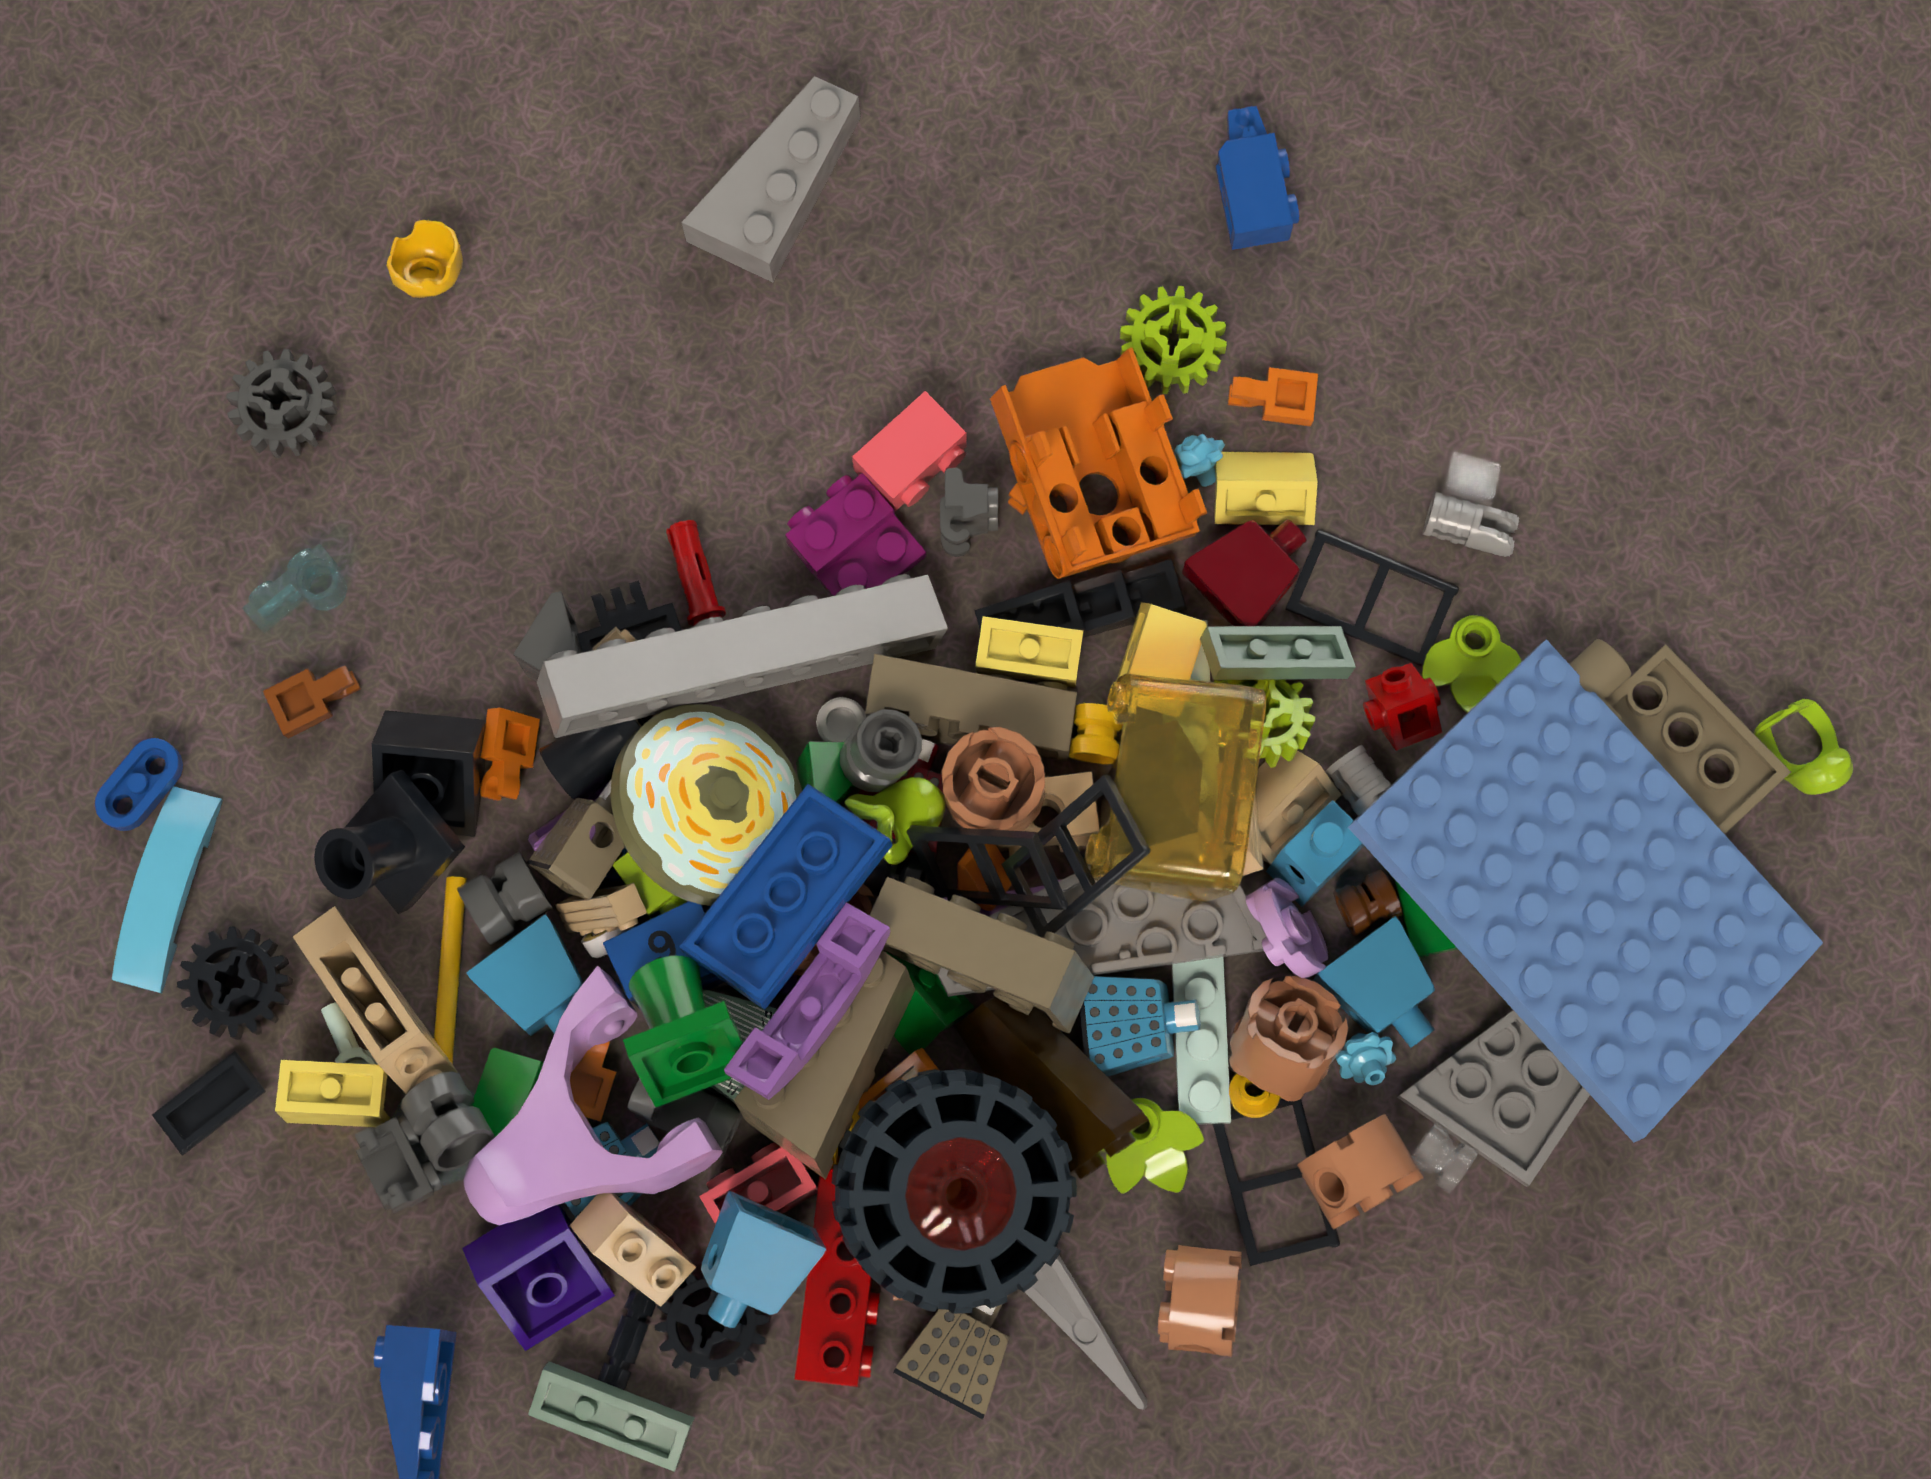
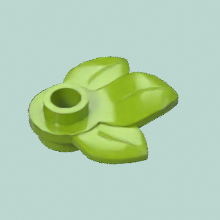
M1471 615L1462 618L1454 625L1449 639L1440 641L1430 648L1422 667V678L1430 677L1436 687L1450 685L1451 693L1457 704L1468 713L1521 662V658L1516 650L1500 641L1499 631L1492 621L1483 616ZM1470 633L1480 635L1483 639V647L1480 649L1468 647L1465 641L1466 635Z
M1146 1098L1131 1099L1147 1116L1150 1126L1144 1134H1139L1135 1130L1131 1132L1136 1142L1117 1155L1110 1158L1106 1154L1107 1168L1114 1186L1120 1193L1124 1194L1135 1187L1145 1176L1150 1182L1162 1189L1175 1193L1181 1192L1188 1175V1163L1184 1151L1191 1150L1204 1142V1137L1198 1124L1193 1118L1182 1111H1163L1158 1104Z

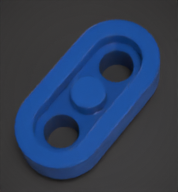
M149 738L138 743L99 789L95 798V809L99 818L111 828L119 831H129L139 827L176 784L182 774L183 762L177 749L167 741L159 738ZM157 758L164 759V770L157 775L151 774L149 771L151 762ZM123 798H131L133 801L132 809L126 814H119L117 811L118 802Z

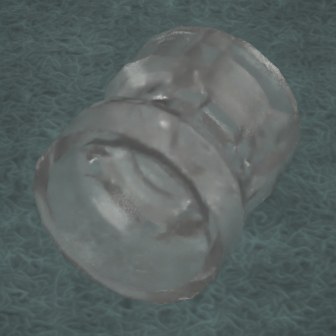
M1435 1121L1418 1143L1411 1156L1421 1172L1432 1174L1434 1171L1437 1173L1435 1175L1436 1185L1450 1194L1466 1174L1479 1151L1466 1142L1459 1143L1456 1147L1452 1145L1454 1140L1450 1138L1449 1130Z

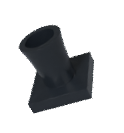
M647 716L566 735L541 747L539 752L551 774L573 800L577 798L589 799L612 776L618 755L627 740L652 717Z
M400 770L390 774L344 828L331 829L320 837L315 848L314 862L319 879L327 890L335 896L343 899H355L362 896L373 886H376L394 910L400 914L409 910L462 852L465 846L405 772Z

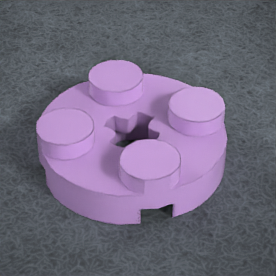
M1275 878L1247 895L1246 904L1253 917L1261 923L1267 936L1262 939V947L1272 964L1279 966L1285 963L1295 976L1307 979L1326 968L1322 964V962L1328 960L1326 943L1310 910L1301 914L1292 903V901L1299 898L1295 890L1284 880Z

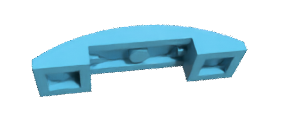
M174 786L170 791L153 827L135 876L119 935L113 967V981L162 994L177 944L173 943L203 847L208 848L222 799Z

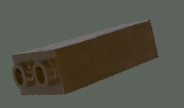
M997 997L982 1003L955 1026L956 1030L986 1075L1001 1079L1023 1090L1033 1098L1032 1100L1041 1109L1046 1110L1057 1124L1055 1129L1060 1139L1067 1142L1071 1152L1072 1160L1068 1162L1070 1175L1075 1172L1078 1178L1082 1180L1106 1164L1101 1156L1104 1152L1112 1158L1136 1142L1131 1132L1148 1121L1144 1112L1058 1028L1053 1027V1023L1038 1008L1033 1007L1028 1016L1010 1008V1004Z

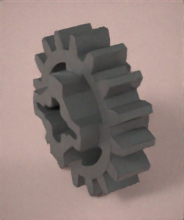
M289 349L283 350L280 360H275L267 350L263 352V364L257 366L255 362L248 359L245 363L250 373L246 377L234 374L232 377L240 389L239 392H229L226 395L230 404L237 407L227 413L228 418L234 425H239L236 432L243 441L252 438L251 446L256 452L261 453L269 445L270 451L275 458L281 457L284 447H290L295 456L301 455L300 443L307 441L313 447L319 445L314 435L317 430L330 433L332 428L324 417L325 415L337 414L338 409L334 402L328 400V398L336 394V390L331 382H324L328 375L321 365L312 368L313 362L307 354L304 353L295 362L294 356ZM297 377L305 380L311 386L313 394H308L306 390L298 389ZM283 396H288L291 401L282 402ZM282 403L280 410H276L273 404ZM251 413L265 416L267 430L255 424ZM303 420H305V421H304L302 424H300L298 427L294 428V427L297 426L300 422H302Z

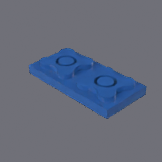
M807 784L683 941L680 949L684 954L694 959L701 966L765 1010L810 953L846 902L848 903L893 846L890 838L810 784Z

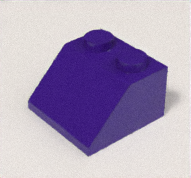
M560 1204L527 1218L497 1226L462 1248L477 1285L525 1351L615 1296L588 1248L569 1226L572 1222Z

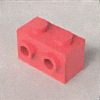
M924 391L852 456L854 471L858 475L863 473L891 505L894 512H896L904 503L908 507L917 503L929 490L930 486L927 483L940 471L945 474L946 469L955 468L966 455L964 449L967 447L966 432Z
M773 1142L753 1154L751 1158L754 1163L737 1174L731 1168L706 1183L709 1190L699 1197L716 1225L725 1197L729 1191L783 1214L818 1193V1187L805 1165Z

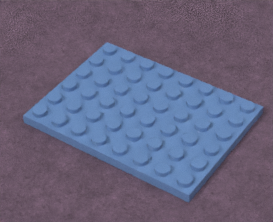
M1546 639L1357 817L1348 828L1634 1143L1647 1136L1816 952L1823 942L1595 692L1585 691L1580 685V675Z

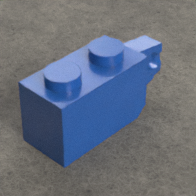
M1257 106L1229 110L1227 115L1228 141L1218 151L1219 160L1216 165V173L1231 248L1234 250L1290 240L1293 224L1299 223V210L1295 194L1287 195L1284 178L1290 177L1286 149H1278L1275 133L1267 134Z

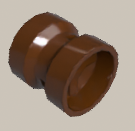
M1382 870L1367 875L1362 884L1355 887L1347 884L1333 892L1336 905L1354 937L1369 931L1372 923L1379 920L1388 922L1396 916L1398 918L1402 915L1398 897Z

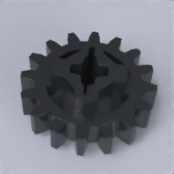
M232 926L229 927L227 939L224 940L219 934L211 931L208 933L210 946L206 949L196 943L191 946L193 952L198 956L195 962L182 961L180 964L183 969L190 973L189 979L177 982V988L190 992V996L185 998L180 1004L187 1011L198 1009L192 1022L199 1027H203L211 1021L209 1033L219 1038L225 1032L226 1027H228L230 1037L235 1040H241L244 1027H247L252 1033L259 1035L262 1033L260 1021L263 1018L274 1023L279 1020L277 1014L272 1010L276 1004L289 1005L290 1000L280 993L281 987L293 984L291 977L280 974V970L285 968L289 961L283 955L272 957L278 945L271 939L259 945L261 934L256 930L250 929L245 938L242 939L240 930ZM231 951L229 958L217 964H212L219 956ZM258 957L265 966L267 984L261 982L257 975ZM239 976L245 980L241 989L233 988L231 990L225 986L228 977L237 978ZM203 982L209 984L213 993L211 1001L213 1008L208 1005L205 999ZM254 1001L259 1002L251 1011L238 1016L241 1007Z
M691 1272L685 1279L687 1286L683 1289L678 1287L672 1294L674 1297L671 1304L664 1303L661 1307L657 1306L659 1310L668 1314L667 1321L655 1324L656 1331L668 1333L669 1337L659 1348L661 1352L672 1350L677 1352V1356L672 1363L675 1369L681 1368L687 1362L692 1364L690 1378L698 1379L703 1369H709L711 1380L713 1382L719 1381L721 1368L725 1367L736 1377L740 1375V1367L738 1365L740 1359L743 1358L753 1364L757 1361L750 1348L753 1343L766 1345L767 1339L757 1333L758 1326L770 1323V1317L757 1315L755 1308L747 1306L745 1310L747 1325L738 1322L735 1328L725 1326L723 1333L714 1331L711 1338L707 1339L705 1337L706 1328L699 1325V1319L702 1315L709 1316L708 1311L718 1292L711 1291L709 1300L696 1307L685 1305V1302L692 1295L710 1288L705 1277L698 1280ZM678 1322L688 1325L695 1339L692 1353L685 1347L680 1338ZM729 1340L741 1343L728 1356L711 1360L717 1346Z

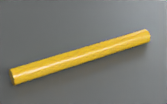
M454 876L446 877L434 1030L435 1041L452 1064L465 907L457 888L467 881L466 878Z

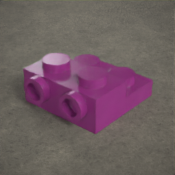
M863 473L854 480L849 475L841 477L827 490L828 501L815 511L811 506L802 508L787 523L791 529L785 534L788 546L831 596H836L842 589L853 585H863L865 589L880 586L892 577L905 574L927 556L926 551L895 516L891 505Z

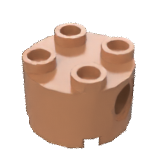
M1002 727L987 728V730H980L976 733L971 732L963 736L948 752L942 769L943 794L945 804L953 820L962 828L1023 831L1039 815L1045 799L1044 766L1035 746L1020 733Z
M1285 976L1283 981L1271 983L1272 978L1262 982L1252 993L1247 1002L1244 1015L1234 1026L1230 1041L1232 1054L1229 1061L1234 1072L1246 1077L1258 1088L1279 1095L1284 1100L1297 1101L1305 1093L1314 1090L1326 1077L1329 1065L1345 1045L1348 1024L1346 1017L1342 1022V1018L1338 1013L1341 1005L1334 995L1324 987L1299 976Z
M1386 1114L1348 1133L1349 1135L1334 1141L1297 1164L1302 1177L1333 1230L1360 1215L1356 1208L1357 1204L1366 1212L1394 1195L1389 1186L1393 1185L1398 1193L1424 1178Z
M1178 1245L1177 1250H1166L1163 1281H1166L1165 1290L1172 1291L1171 1303H1160L1158 1334H1160V1342L1168 1343V1350L1197 1351L1232 1357L1237 1326L1241 1280H1238L1239 1269H1242V1252Z

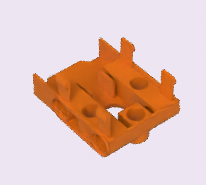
M1133 348L1127 349L1117 360L1102 365H1097L1083 357L1019 377L1013 391L1008 392L1006 385H1004L990 398L1009 450L1015 477L1050 571L1057 579L1108 563H1121L1133 555L1193 537L1200 532L1197 519L1207 514L1199 489L1192 490L1190 493L1187 491L1164 428L1166 422L1173 420L1164 394L1159 395L1152 401ZM1140 466L1147 467L1153 471L1156 476V485L1149 484L1143 479L1140 473ZM1099 474L1112 481L1117 489L1118 496L1117 504L1112 512L1106 515L1089 513L1079 486V482L1085 476ZM1050 494L1059 495L1064 499L1067 504V513L1059 512L1053 508L1050 503ZM1113 526L1120 527L1126 532L1129 538L1128 546L1122 545L1115 540L1112 533Z

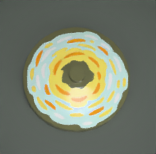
M691 704L673 707L659 713L636 730L627 740L618 755L613 769L611 805L619 835L627 851L641 870L655 883L673 895L696 904L712 906L802 792V788L797 774L785 753L759 726L747 718L721 707Z

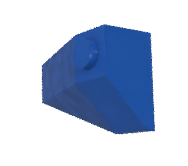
M386 1325L385 1336L377 1337L374 1350V1367L381 1368L380 1383L399 1479H439L457 1332L432 1328Z

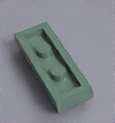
M1341 626L1207 627L1200 637L1213 680L1348 679L1356 668Z
M550 1361L542 1370L528 1413L529 1416L674 1472L680 1463L695 1417Z

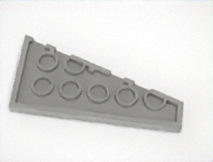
M1201 811L1198 812L1197 833L1150 846L1151 852L1055 933L1075 944L1073 950L1076 951L1093 976L1264 951L1262 939L1267 937L1260 922L1249 911L1246 904V896L1237 879H1233L1220 862L1219 845ZM1131 852L1101 860L1089 866L1088 868L1095 882L1100 880ZM1075 874L1059 881L1064 896L1068 901V906L1084 893ZM1045 888L1033 894L1048 896ZM1008 906L988 916L997 919L999 913L1007 914L1024 922L1028 926L1026 932L1037 935L1023 907ZM1040 908L1047 923L1063 911ZM941 967L937 975L948 997L977 993L947 977L949 970ZM987 986L986 991L995 990L989 986Z
M1512 1010L1397 1098L1527 1187L1534 1180L1590 1094L1517 1013Z

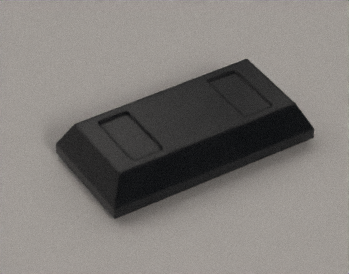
M234 1051L153 1113L152 1116L183 1156L266 1091L238 1053Z

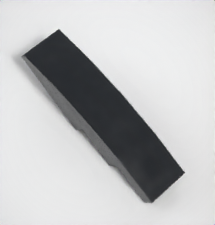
M1168 559L1124 574L1121 570H1117L1076 584H1072L1069 580L974 611L980 632L984 616L1082 630L1084 638L1133 625L1141 602L1174 612L1187 610L1174 563L1172 559Z

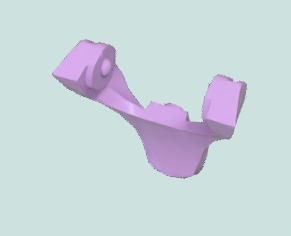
M599 966L594 969L578 989L560 1018L538 1080L521 1110L468 1163L463 1180L465 1191L470 1203L479 1215L488 1222L500 1226L527 1218L561 1203L603 1193L632 1192L655 1194L670 1189L705 1171L723 1153L706 1122L699 1117L688 1120L672 1129L658 1145L657 1152L650 1158L611 1154L601 1144L580 1107L574 1102L570 1075L590 1048L611 1041L627 1031L635 1022L637 1012L621 987Z

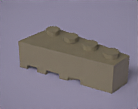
M874 654L865 715L867 718L871 713L882 709L897 710L907 715L917 725L922 739L932 743L953 746L963 736L971 732L976 733L980 730H987V728L1002 727L1020 733L1035 746L1041 758L1068 761L1077 692L1067 691L1068 686L1058 682L1040 681L1035 685L1019 682L1016 678L1007 675H983L956 668H946Z
M889 877L886 878L869 915L890 927V935L882 949L884 952L934 974H939L941 967L949 970L947 977L979 994L985 993L987 986L995 989L993 995L1010 1004V1008L1028 1016L1033 1007L1043 1010L1052 1019L1053 1027L1070 1034L1094 979L1093 974L1076 951L1073 950L1075 944L1072 941L1052 932H1046L1044 938L1026 932L1028 926L1024 922L1007 914L999 913L997 919L979 913L981 909L979 905L958 895H952L950 901L933 895L935 889L918 879L906 877L904 883Z
M882 950L869 976L846 1013L825 1042L794 1078L769 1100L746 1086L734 1099L746 1122L825 1180L834 1163L832 1160L834 1153L846 1130H849L853 1123L852 1115L864 1091H868L875 1076L874 1069L883 1050L888 1048L915 992L906 966Z

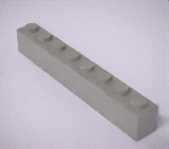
M903 574L886 580L880 586L867 589L863 585H853L842 589L836 596L818 599L814 595L801 597L783 608L771 610L768 606L756 607L745 612L739 618L725 621L721 617L708 618L697 623L694 628L675 632L673 628L659 629L647 635L645 639L626 643L624 639H614L601 644L596 650L580 654H577L575 650L558 652L543 662L537 679V685L554 737L558 738L656 715L673 707L707 703L872 664L874 654L898 658L936 649L948 627L929 576L924 575L911 578L910 575Z

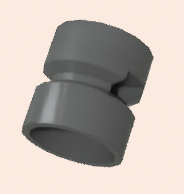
M882 709L871 713L844 741L840 751V766L844 776L853 786L866 792H880L895 784L917 762L922 751V737L917 725L907 715L897 710Z
M520 852L497 864L494 876L489 878L480 874L457 888L470 915L490 945L513 933L516 921L521 919L530 923L553 909L549 899Z
M453 1071L436 1074L418 1083L405 1095L401 1103V1109L417 1135H421L420 1143L432 1165L439 1171L454 1170L467 1165L495 1137L480 1109L473 1107L475 1100L461 1075Z

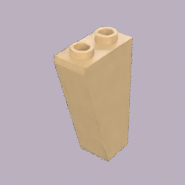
M335 906L293 936L377 1064L406 1094L418 1083L442 1072L453 1071L458 1073L363 939Z

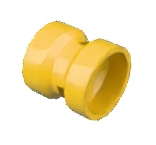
M1083 703L1076 705L1074 723L1078 727L1077 732L1079 735L1071 739L1069 757L1083 762L1106 765L1114 764L1120 752V745L1114 738L1117 737V732L1123 729L1125 711L1103 704Z

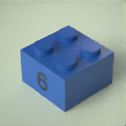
M688 901L603 942L628 999L638 1008L639 1006L629 990L631 977L638 969L653 960L667 956H687L680 949V945L708 911L704 905ZM699 964L702 989L709 990L724 982Z

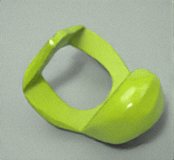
M1801 699L1791 703L1787 709L1780 710L1763 720L1753 733L1791 771L1784 779L1805 794L1816 795L1836 790L1846 784L1852 776L1853 763L1848 751L1839 747L1836 733L1829 717L1813 700ZM1797 712L1805 717L1817 731L1823 747L1822 752L1816 759L1802 765L1790 763L1783 758L1771 731L1772 726Z
M912 777L899 781L874 796L855 794L845 801L846 807L858 818L876 820L878 822L877 830L890 838L891 842L892 831H894L896 844H892L893 846L883 857L892 865L901 863L913 847L906 832L911 825L938 827L945 812V799L940 789L921 777Z

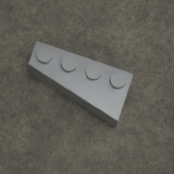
M814 76L681 222L686 242L774 282L860 120L858 96Z

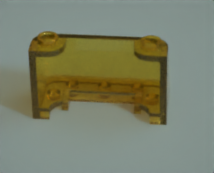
M1135 674L1120 676L1117 678V682L1115 681L1111 685L1107 699L1108 712L1113 713L1116 724L1123 725L1115 785L1151 852L1114 884L1202 902L1234 893L1240 885L1246 862L1266 712V694L1264 690L1243 685ZM1112 808L1109 823L1105 824L1098 834L1092 833L1086 846L1085 861L1091 865L1090 872L1095 881L1100 880L1134 851Z

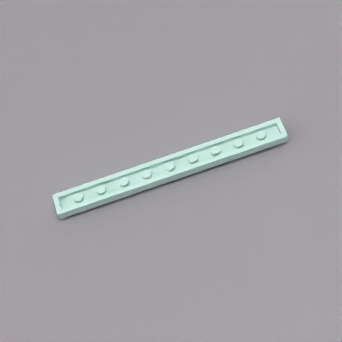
M1201 644L1179 715L1176 718L1161 714V725L1176 720L1200 763L1198 812H1202L1218 843L1212 764H1214L1213 732L1205 730L1209 716L1203 713V708L1211 689L1210 668ZM1220 957L1172 964L1173 1002L1196 999L1201 1024L1198 1031L1175 1033L1178 1111L1188 1114L1198 1125L1230 1124L1231 1107L1229 1097L1224 959Z

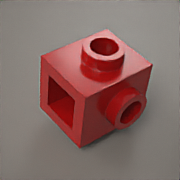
M1412 663L1401 667L1389 668L1382 674L1365 680L1369 701L1363 702V708L1369 725L1374 731L1381 729L1396 751L1443 733L1437 707L1441 705L1437 688L1430 677L1423 679Z

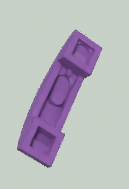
M846 902L816 943L819 950L818 955L763 1030L760 1031L757 1028L752 1030L724 1068L725 1074L768 1100L777 1094L812 1058L846 1013L874 967L890 935V927Z

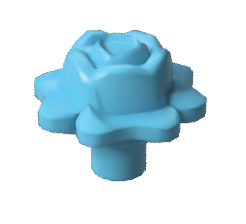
M1200 434L1198 436L1191 435L1185 438L1182 444L1177 445L1174 450L1175 458L1183 479L1189 476H1196L1201 486L1205 487L1216 482L1214 466L1223 457L1221 452L1225 446L1223 440H1214V438H1207L1204 434Z
M1375 1032L1369 1034L1358 1033L1352 1036L1346 1042L1344 1050L1340 1051L1336 1057L1340 1065L1339 1073L1344 1079L1353 1077L1355 1082L1362 1083L1366 1081L1369 1085L1381 1083L1387 1072L1386 1066L1394 1063L1396 1060V1055L1392 1051V1039L1386 1036L1380 1038Z

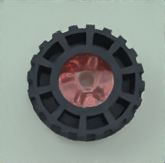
M955 1068L954 1070L945 1071L937 1069L919 1072L917 1077L906 1081L900 1079L886 1087V1093L875 1102L869 1100L858 1112L860 1118L851 1131L846 1130L839 1147L843 1148L838 1165L834 1164L832 1172V1184L835 1185V1201H832L835 1220L840 1224L843 1233L842 1239L847 1249L856 1258L862 1269L897 1298H902L919 1308L934 1312L936 1309L949 1310L953 1314L972 1313L973 1308L983 1305L991 1309L1008 1302L1007 1295L1017 1289L1025 1292L1038 1281L1035 1274L1045 1263L1052 1266L1059 1256L1061 1250L1056 1248L1063 1232L1070 1233L1074 1215L1069 1213L1070 1198L1077 1197L1076 1177L1070 1175L1068 1164L1072 1160L1071 1152L1067 1142L1060 1139L1055 1129L1057 1124L1046 1110L1041 1109L1032 1100L1033 1098L1018 1087L986 1074ZM960 1178L961 1190L954 1199L947 1201V1187L952 1181Z

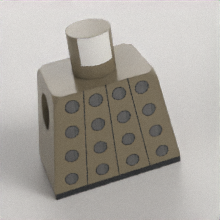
M611 780L595 802L582 798L574 800L526 863L566 893L588 900L594 895L625 847L617 830L612 812ZM594 825L595 834L590 840V829Z
M983 1305L973 1308L972 1313L953 1314L949 1310L938 1309L897 1364L893 1373L983 1420L1009 1340V1336L991 1327L1002 1305L991 1309Z

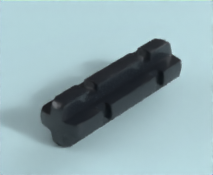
M633 1288L629 1293L624 1306L628 1308L626 1316L621 1315L607 1352V1355L610 1356L609 1362L603 1363L598 1377L599 1381L622 1390L626 1388L631 1372L628 1371L630 1363L635 1364L649 1326V1324L645 1323L647 1317H652L657 1304L637 1288Z

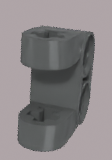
M640 1079L628 1103V1109L635 1114L636 1119L645 1124L647 1123L649 1126H655L666 1134L682 1123L699 1117L706 1122L723 1153L718 1158L721 1160L743 1118L738 1108L701 1090L655 1108Z

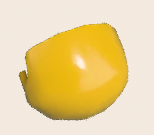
M419 220L415 222L414 229L410 235L404 238H394L386 266L393 285L411 297L425 298L440 295L455 284L462 269L463 259L460 244L453 229L440 221Z

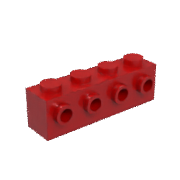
M830 1169L826 1180L821 1176L819 1177L813 1228L816 1229L825 1245L826 1251L807 1275L794 1380L859 1388L861 1377H871L874 1346L865 1345L867 1324L877 1325L880 1293L871 1292L872 1278L862 1269L856 1258L850 1254L842 1239L843 1233L839 1222L835 1220L832 1201H835V1185L832 1184L833 1169Z

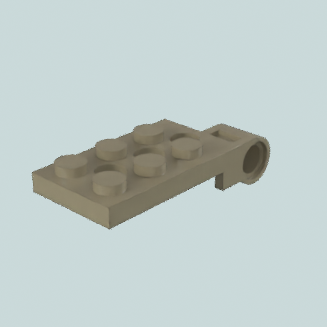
M1600 639L1593 641L1569 663L1580 675V685L1585 691L1595 692L1724 834L1791 773L1666 644L1632 676L1629 666L1621 655ZM1640 685L1653 688L1659 698L1657 708L1644 710L1638 707L1633 701V689ZM1673 722L1688 724L1694 732L1693 744L1688 747L1675 745L1668 735L1669 725ZM1718 758L1728 765L1730 769L1728 782L1717 784L1706 777L1704 764L1707 759Z

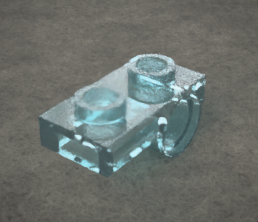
M320 543L312 550L307 548L296 554L287 565L288 570L274 582L266 581L250 594L248 598L249 603L242 609L264 634L304 600L316 610L329 611L337 608L346 598L348 590L346 579L341 574L340 567ZM320 575L332 576V583L326 591L318 594L310 592L311 583L316 577Z

